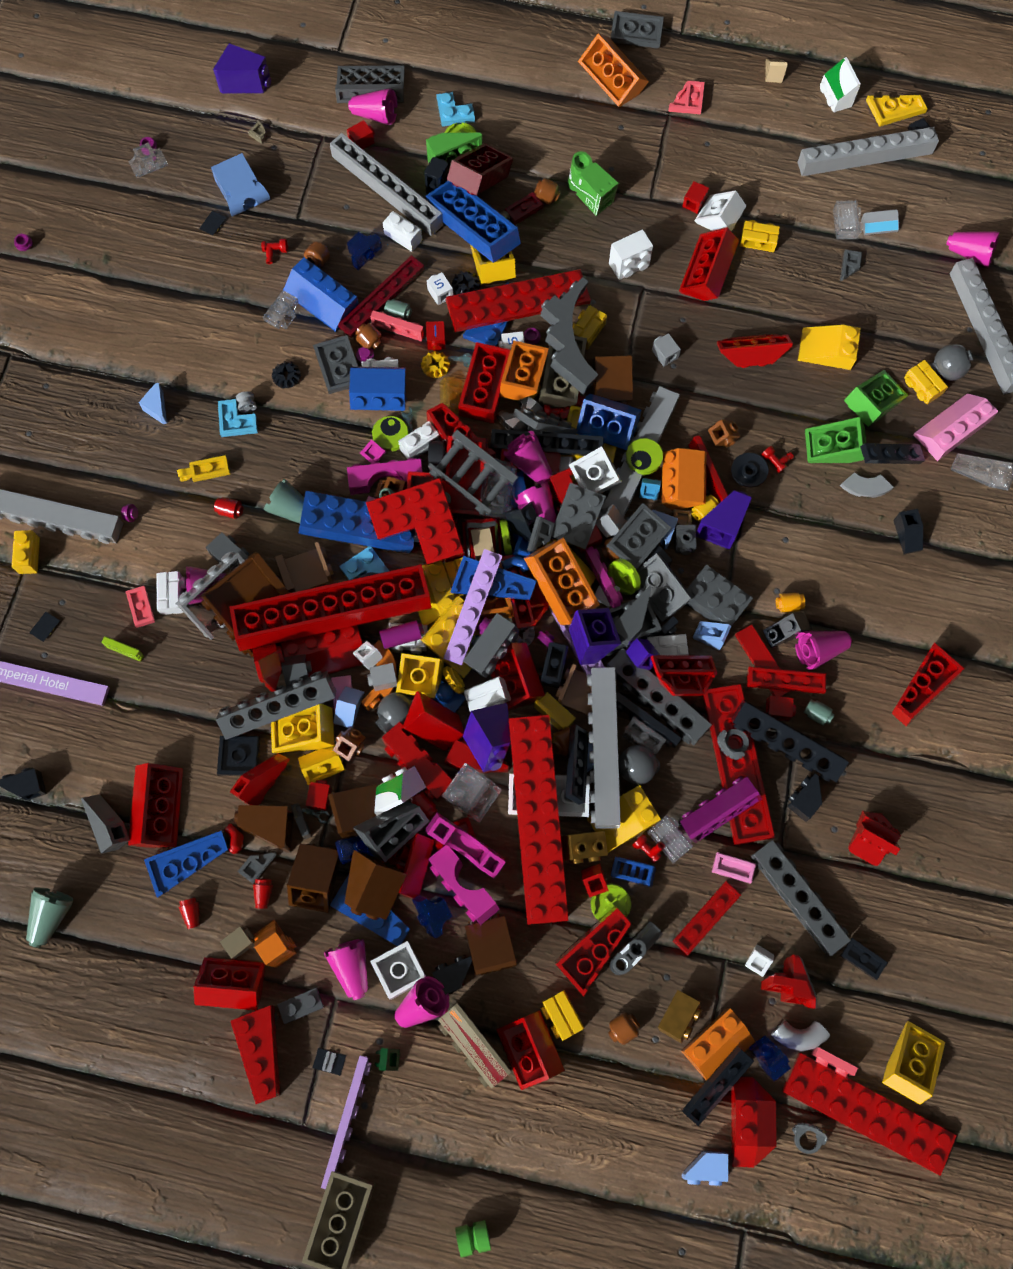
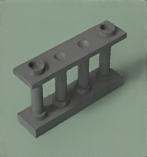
M456 430L452 435L454 445L437 467L431 463L428 465L431 470L429 473L436 479H443L476 505L475 509L479 513L490 516L492 510L488 508L505 485L509 483L514 485L518 477ZM465 448L469 451V457L452 479H450L442 471L457 452ZM480 460L485 464L483 466L484 469L466 491L458 485V482L472 464ZM495 471L500 475V480L481 503L473 494L488 475Z

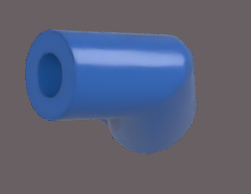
M513 556L501 561L504 570L514 566L520 567L522 572L529 570L523 557Z

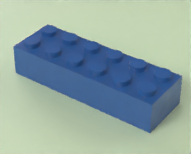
M447 181L426 195L427 201L442 213L443 223L491 262H496L521 244L518 227L478 196L471 195L467 190L454 186L452 182Z
M310 491L305 492L298 534L411 553L414 546L413 536L415 529L378 540L366 502Z

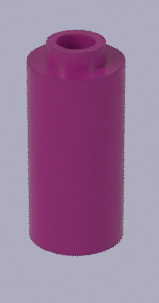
M417 620L379 631L384 649L422 639L421 635L425 634L422 623L418 624Z

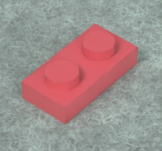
M141 586L126 591L136 628L154 623L155 619L146 587Z
M819 1047L813 1049L811 1053L812 1056L816 1057V1062L825 1067L828 1064L835 1067V1072L844 1077H847V1075L855 1076L857 1067Z

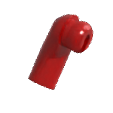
M229 824L224 829L231 837L229 851L232 854H237L243 848L244 836L232 824Z

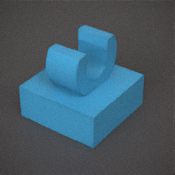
M642 478L639 498L658 500L661 481Z

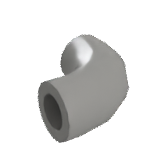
M784 1020L771 1033L775 1040L782 1045L798 1051L815 1049L830 1037L828 1031L816 1021L806 1029H796Z

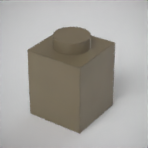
M238 927L220 943L231 959L236 960L254 946L253 939L255 937L249 928Z

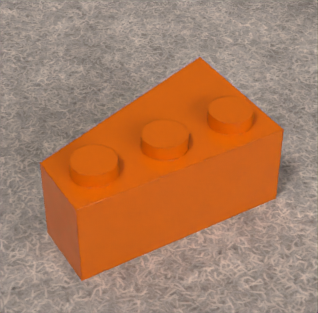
M275 920L254 934V948L267 966L277 968L297 954L294 950L297 947L291 937L285 936Z

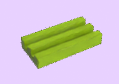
M107 636L101 642L106 648L141 662L144 657L138 649Z

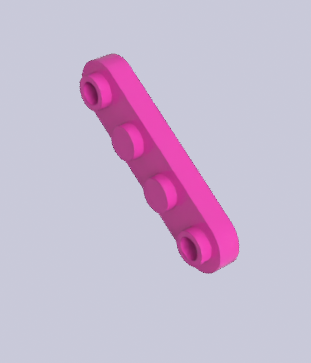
M592 546L584 550L586 560L612 608L621 606V602H623L620 591L616 592L613 578L608 577L605 563H601L599 560L598 550Z

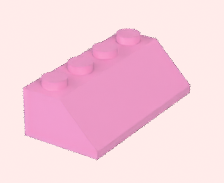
M966 394L913 435L939 461L988 424L999 411L986 398Z

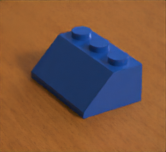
M350 367V410L405 411L407 402L406 368Z
M589 394L583 400L576 428L578 430L577 434L602 436L605 438L606 444L627 450L636 431L642 410Z

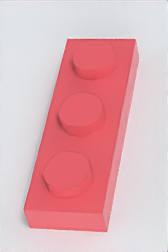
M373 310L370 317L375 327L422 342L424 329L420 324L407 322L400 317H392L384 312Z

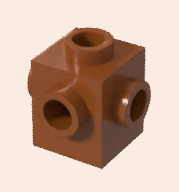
M723 419L708 429L716 446L730 447L736 443L735 440L741 437L738 432L739 428L733 421Z
M349 727L345 732L341 731L339 733L333 751L350 761L356 754L359 756L365 748L363 743L366 737L360 731Z

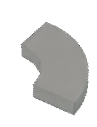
M855 472L840 485L850 494L858 497L872 498L885 495L894 488L881 474L875 478H864Z

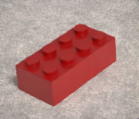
M476 342L458 405L459 416L494 424L501 400V381L510 349Z

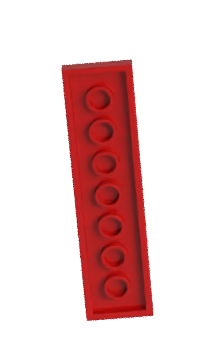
M581 269L447 296L445 301L454 330L459 332L539 315L542 312L543 308L541 306L545 300H550L554 295L559 298L564 292L567 293L571 285L575 281H579L583 275ZM587 287L574 307L590 304L591 299Z
M741 684L707 689L703 695L707 719L712 724L710 733L722 789L726 788L728 790L733 786L732 783L736 779L748 777L762 800L729 821L734 845L775 838L755 745L751 737L752 733L747 730L744 731L748 737L749 745L745 751V756L739 760L726 756L721 751L717 742L720 732L736 729L733 727L735 723L732 722L731 718L744 699ZM733 734L729 737L728 745L732 749H740L743 746V739L739 735Z
M798 1053L782 1090L783 1093L939 1176L943 1172L957 1136L859 1083L823 1066L802 1053Z

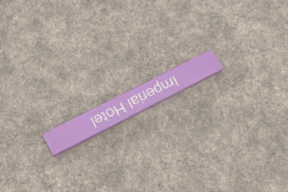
M0 661V682L101 706H104L110 689L105 685Z

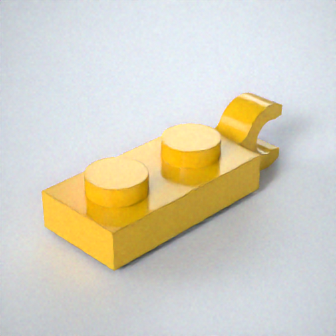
M226 455L190 462V468L177 470L181 482L187 481L192 478L193 482L230 475Z

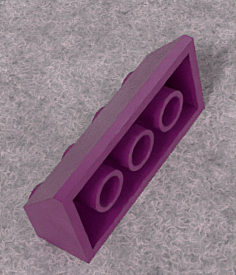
M748 777L736 779L732 783L733 786L728 790L726 788L721 789L715 794L716 798L711 801L709 799L699 804V809L694 812L691 810L682 816L683 819L680 823L695 844L762 800L759 792Z

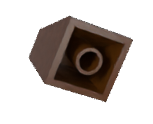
M607 356L592 359L593 369L598 374L594 383V395L628 405V401L633 400L632 356Z
M377 784L328 795L338 834L342 839L358 835L353 827L376 816L374 809Z
M238 806V810L235 811L234 821L238 827L287 853H291L294 814L288 806Z
M300 843L287 883L289 906L325 913L329 912L340 863L339 850L331 847L323 848L314 844Z
M354 850L344 903L356 915L362 916V913H364L367 917L374 920L378 918L387 920L407 874L388 861L383 862L372 855Z
M500 914L492 915L482 925L477 920L474 922L472 920L468 921L469 925L465 926L476 976L517 966L505 916L500 917Z

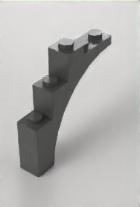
M584 277L579 281H575L571 285L570 290L567 293L564 292L559 298L554 295L550 300H545L541 306L543 309L540 315L551 324L546 331L547 337L545 341L556 352L551 357L552 363L550 367L583 395L595 383L598 374L580 353L573 332L574 306L586 290L589 282Z

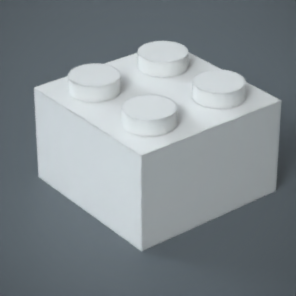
M643 229L611 244L609 265L619 280L624 277L628 278L639 270L643 271L650 265L653 245Z
M408 941L370 961L389 1000L407 992L416 981L426 977Z

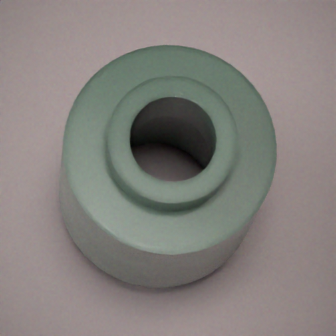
M388 299L385 304L384 313L392 317H400L406 321V319L410 318L412 309L408 303Z
M812 699L804 711L808 718L822 726L825 723L830 724L835 715L831 713L833 711L832 708L818 700L814 701Z

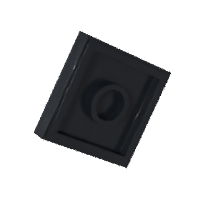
M220 736L217 775L241 776L258 766L260 737L235 736L225 740L224 736Z

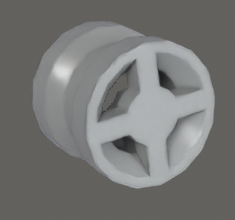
M245 391L236 395V401L239 403V412L251 413L256 410L257 407L253 401L254 394L252 392Z

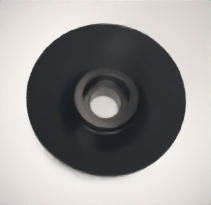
M755 453L739 455L735 458L731 467L732 476L735 481L745 487L761 485L766 480L769 471L766 461Z

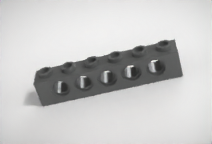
M623 648L607 664L606 668L615 667V680L620 681L622 687L627 692L635 694L637 696L636 699L642 705L650 707L654 716L665 720L669 729L672 731L676 730L681 734L682 740L687 744L691 743L694 746L711 727L712 724L679 696H672L649 670L637 668ZM628 669L633 675L625 676L622 671ZM644 682L647 688L640 689L637 683ZM652 695H659L662 701H654ZM673 707L676 710V714H669L667 708ZM688 720L691 723V727H684L682 721Z
M321 671L310 675L309 678L304 680L299 678L286 687L284 685L278 686L273 692L260 693L252 700L245 699L236 706H226L219 710L216 721L225 740L332 700L336 696V689L328 672L321 673ZM314 687L317 691L310 692L307 688ZM295 694L298 696V699H292L289 695ZM277 701L280 703V706H274L271 702ZM259 708L262 712L256 713L253 709ZM235 715H241L244 719L239 720Z
M773 840L750 856V858L756 863L757 867L827 957L832 956L851 941L848 937V931L842 925H838L835 921L834 913L824 907L821 903L823 900L817 892L813 893L809 887L808 880L803 875H799L796 871L795 863L785 857L783 854L784 850L780 844L774 843ZM772 859H777L779 861V869H776L771 865ZM785 875H789L792 878V885H787L784 882ZM798 891L804 893V902H800L798 900ZM811 908L818 911L817 919L811 917ZM824 925H828L831 928L830 936L824 934Z

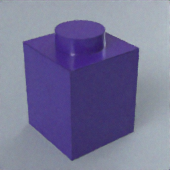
M636 638L626 651L637 668L650 670L653 667L650 657L652 655H660L649 640Z

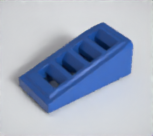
M615 856L611 877L652 887L656 867ZM621 863H625L622 874H618ZM629 865H632L630 876H627ZM637 867H639V876L635 878ZM645 869H647V879L643 880Z

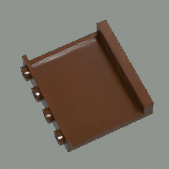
M254 552L200 596L203 599L201 601L202 605L208 611L212 609L216 614L213 618L220 626L223 624L228 629L226 631L227 635L234 641L235 636L230 606L289 594L290 592L259 553ZM252 649L241 651L244 655L249 654L253 657Z

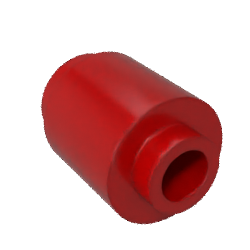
M226 497L216 499L214 511L218 515L237 519L243 514L244 507L241 501Z
M424 792L417 793L409 799L411 803L421 808L428 820L438 812L435 808L436 805Z

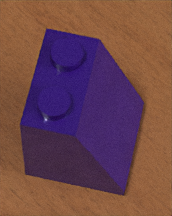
M230 43L213 68L220 93L223 94L264 93L271 84L266 58Z
M733 491L702 518L696 532V537L730 550L752 497L742 491Z
M609 608L575 611L569 633L580 665L596 664L621 644Z
M506 703L472 710L463 738L483 772L495 771L501 768L510 745L508 705Z

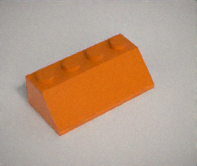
M599 33L578 61L618 107L637 97L649 82L608 36Z
M564 537L536 550L524 558L560 625L571 624L575 611L594 609L600 605Z

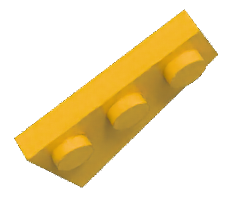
M883 95L882 98L867 96L866 99L879 127L924 114L928 109L921 95H900L899 98H890L889 95Z

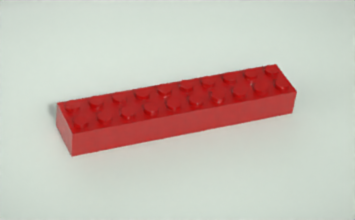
M422 564L230 606L229 608L235 641L239 651H244L430 609L431 600Z
M549 715L509 718L527 925L568 921Z

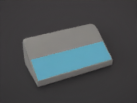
M898 210L864 213L861 219L864 235L898 232Z

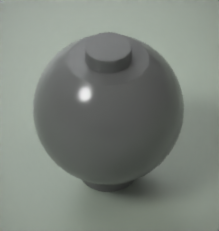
M949 344L937 352L935 360L930 363V366L938 376L940 375L945 380L954 381L964 377L969 372L971 361L974 359L971 351H967L964 346Z
M397 692L385 696L378 706L377 714L379 719L375 722L384 733H387L399 721L403 725L414 698L410 694L405 695Z
M633 745L621 753L618 760L619 773L627 782L634 785H642L652 780L655 774L658 773L660 762L649 748L642 745Z

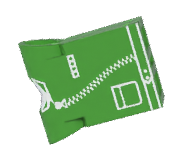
M579 151L573 155L567 183L570 190L576 191V195L598 216L614 202L619 183L597 163H593L590 155L586 152Z

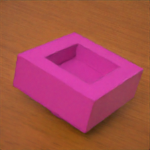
M372 439L360 452L370 463L379 462L386 453Z

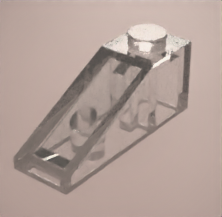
M958 453L951 467L952 471L991 488L1008 491L1013 481V463Z

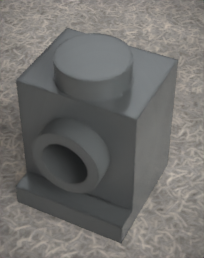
M676 525L674 531L675 553L689 555L695 552V525Z

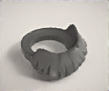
M738 729L723 730L717 737L718 745L726 756L734 760H739L745 756L749 740L744 732ZM733 734L739 735L743 739L742 748H730L728 745L729 737Z
M797 1123L792 1128L795 1145L805 1154L817 1152L828 1141L826 1132L813 1124ZM806 1131L816 1133L817 1143L812 1149H804L800 1145V1137Z

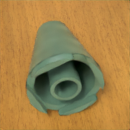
M283 479L270 495L271 503H266L264 510L300 524L304 497L286 479Z
M35 887L33 889L26 940L29 941L30 946L41 948L42 945L48 943L72 906L73 898L60 891L56 893L50 892L49 888Z

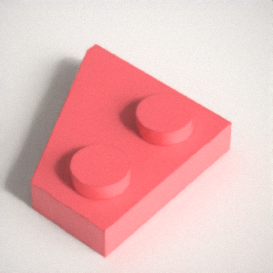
M687 81L683 89L676 95L674 102L670 103L668 112L701 114L705 82Z

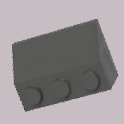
M496 613L463 662L475 672L487 678L488 675L495 671L499 659L506 655L507 648L511 642L516 641L520 630L515 624Z

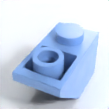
M703 1151L682 1172V1178L688 1180V1184L700 1185L701 1181H709V1185L722 1186V1182H728V1154L725 1152Z

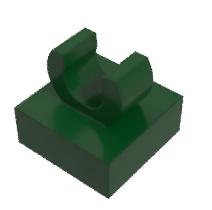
M381 1048V1050L376 1051V1054H380V1063H375L379 1070L398 1071L400 1049Z

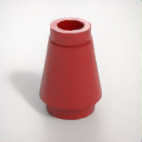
M255 879V884H253L255 908H268L273 884H271L272 879Z
M196 897L179 901L180 907L178 908L187 925V929L200 926L199 902H196Z

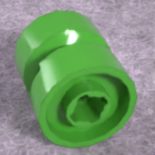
M485 1220L474 1222L472 1227H469L467 1224L455 1227L461 1258L473 1255L474 1250H477L479 1253L491 1250Z

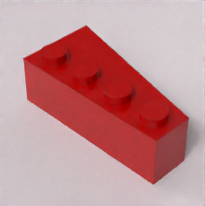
M444 403L427 410V422L429 421L436 429L440 441H444L446 452L448 436H452L456 430L466 437L478 438ZM488 448L487 453L495 459L496 452Z
M570 468L550 476L549 486L552 499L556 505L557 515L569 484L573 483L571 480L573 473ZM596 524L586 548L591 546L596 548L602 543V536ZM574 546L575 549H579L581 554L584 553V549Z
M934 642L892 714L907 727L961 675L965 668Z
M399 721L382 737L386 746L384 750L391 758L395 756L399 760L397 764L401 769L406 767L408 770L415 766L426 786L424 793L431 800L435 799L439 802L455 787V783L437 763L432 762L433 759L425 749L419 748L420 745L411 734L407 735L405 731H402L403 725Z
M616 906L555 961L556 966L583 996L631 925L630 921Z
M273 1005L230 1021L255 1104L280 1096L274 1016L275 1006Z

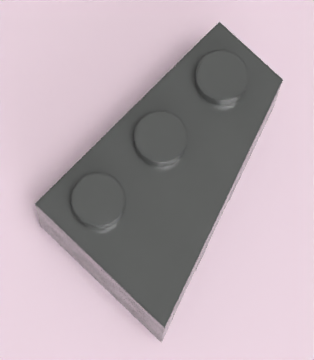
M407 801L353 828L373 856L386 862L422 829L429 820L419 806Z

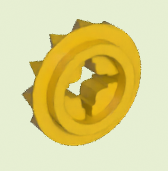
M435 350L432 353L428 352L423 357L421 368L427 376L439 378L448 372L450 362L448 356L446 357L443 352L439 353ZM432 360H435V362H439V369L435 365H432Z
M444 667L443 675L448 685L456 693H463L465 685L460 675L454 668Z

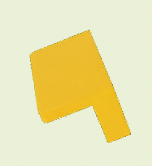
M548 692L540 700L534 702V708L542 715H549L550 723L558 730L569 727L576 720Z
M335 744L334 746L322 748L298 758L301 771L308 785H310V782L315 783L316 780L325 779L345 770L340 756L333 751Z

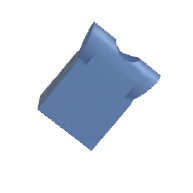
M242 153L211 167L215 182L228 203L232 217L246 211L250 207L270 200L267 190L257 181Z

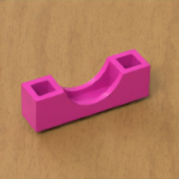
M409 458L405 461L391 460L388 463L373 462L370 465L355 464L347 467L351 495L369 493L372 485L377 480L388 476L406 481L407 485L408 471L422 472L421 459Z
M438 812L426 827L427 834L443 845H447L465 856L477 868L492 878L496 877L506 862L503 856Z
M445 845L428 859L432 864L429 867L436 877L440 875L443 878L441 883L448 892L452 890L456 894L453 898L459 906L465 905L468 909L465 913L472 922L477 920L482 925L500 910L484 888L468 890L460 886L458 878L463 864L449 846Z

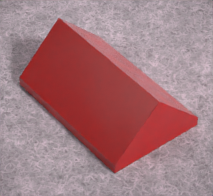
M416 691L402 728L442 751H446L456 740L463 737L464 730L460 717L423 693Z

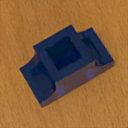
M358 232L347 242L349 253L352 255L353 267L357 270L366 262L372 260L375 254L382 248L381 238L376 234L365 236Z
M359 836L335 842L342 864L351 863L354 850L373 856Z
M420 895L413 898L412 901L419 914L417 918L420 924L425 926L428 935L435 938L443 935V924L453 917L445 899L435 896L427 900V898Z
M766 1036L749 1047L763 1070L774 1081L791 1069L787 1056Z

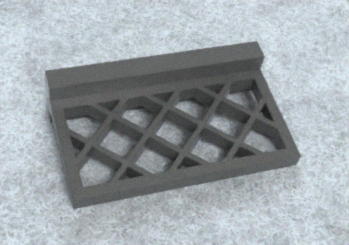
M338 66L337 84L335 85L337 103H349L353 96L387 88L394 90L397 103H404V66ZM341 72H349L350 74L345 77ZM361 72L367 73L364 76L359 75ZM377 72L383 73L380 76L376 75ZM393 72H401L397 76L392 74ZM356 77L358 80L352 82L350 79ZM370 77L374 78L371 82L367 80ZM386 77L391 78V80H389L388 82L384 81L383 79H385Z

